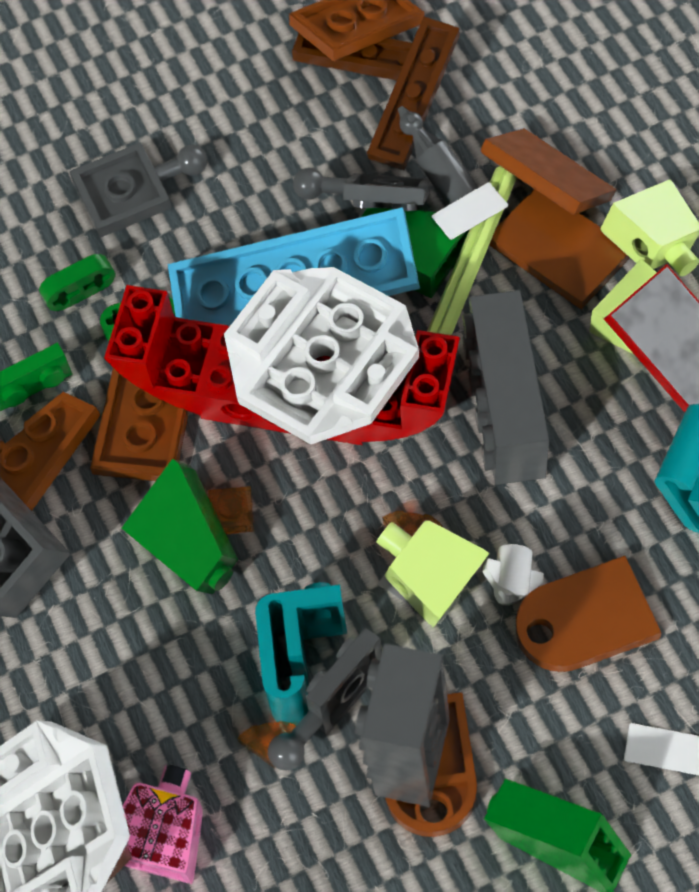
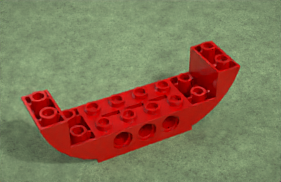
M126 285L104 359L120 375L152 396L178 408L198 414L201 419L291 434L238 403L224 333L230 326L174 317L167 291ZM417 330L416 341L419 347V358L372 424L326 440L363 445V442L405 438L433 426L444 415L460 337ZM320 356L315 360L326 361L329 360L331 357Z

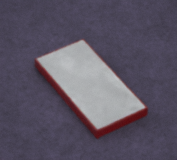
M666 264L608 314L604 320L685 413L689 405L699 404V300Z

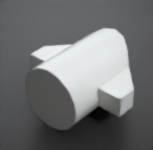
M517 544L502 545L497 550V560L488 558L483 562L482 572L493 587L497 602L502 605H512L543 584L544 573L531 570L532 550L528 547Z

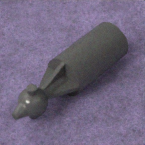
M400 106L398 108L400 129L403 133L413 136L417 163L447 206L479 188L447 142L422 129L423 120L418 113Z

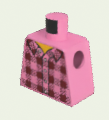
M165 765L158 787L143 783H135L123 804L130 833L128 844L132 859L125 867L189 884L193 883L203 809L197 798L185 795L191 776L190 771L175 765Z

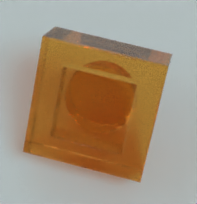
M251 486L208 490L209 500L226 534L255 532Z

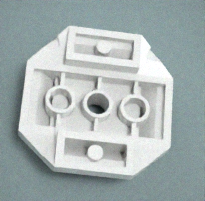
M335 267L310 268L292 272L291 269L273 270L224 333L238 403L309 444H314L372 424L419 358V347L414 336L406 305ZM320 356L331 357L329 360L326 361L315 360Z
M35 721L0 746V892H102L105 885L132 859L128 844L130 833L107 745L54 722Z

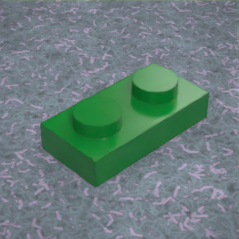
M58 342L0 371V411L8 407L18 406L35 393L45 388L55 387L65 378L73 375Z

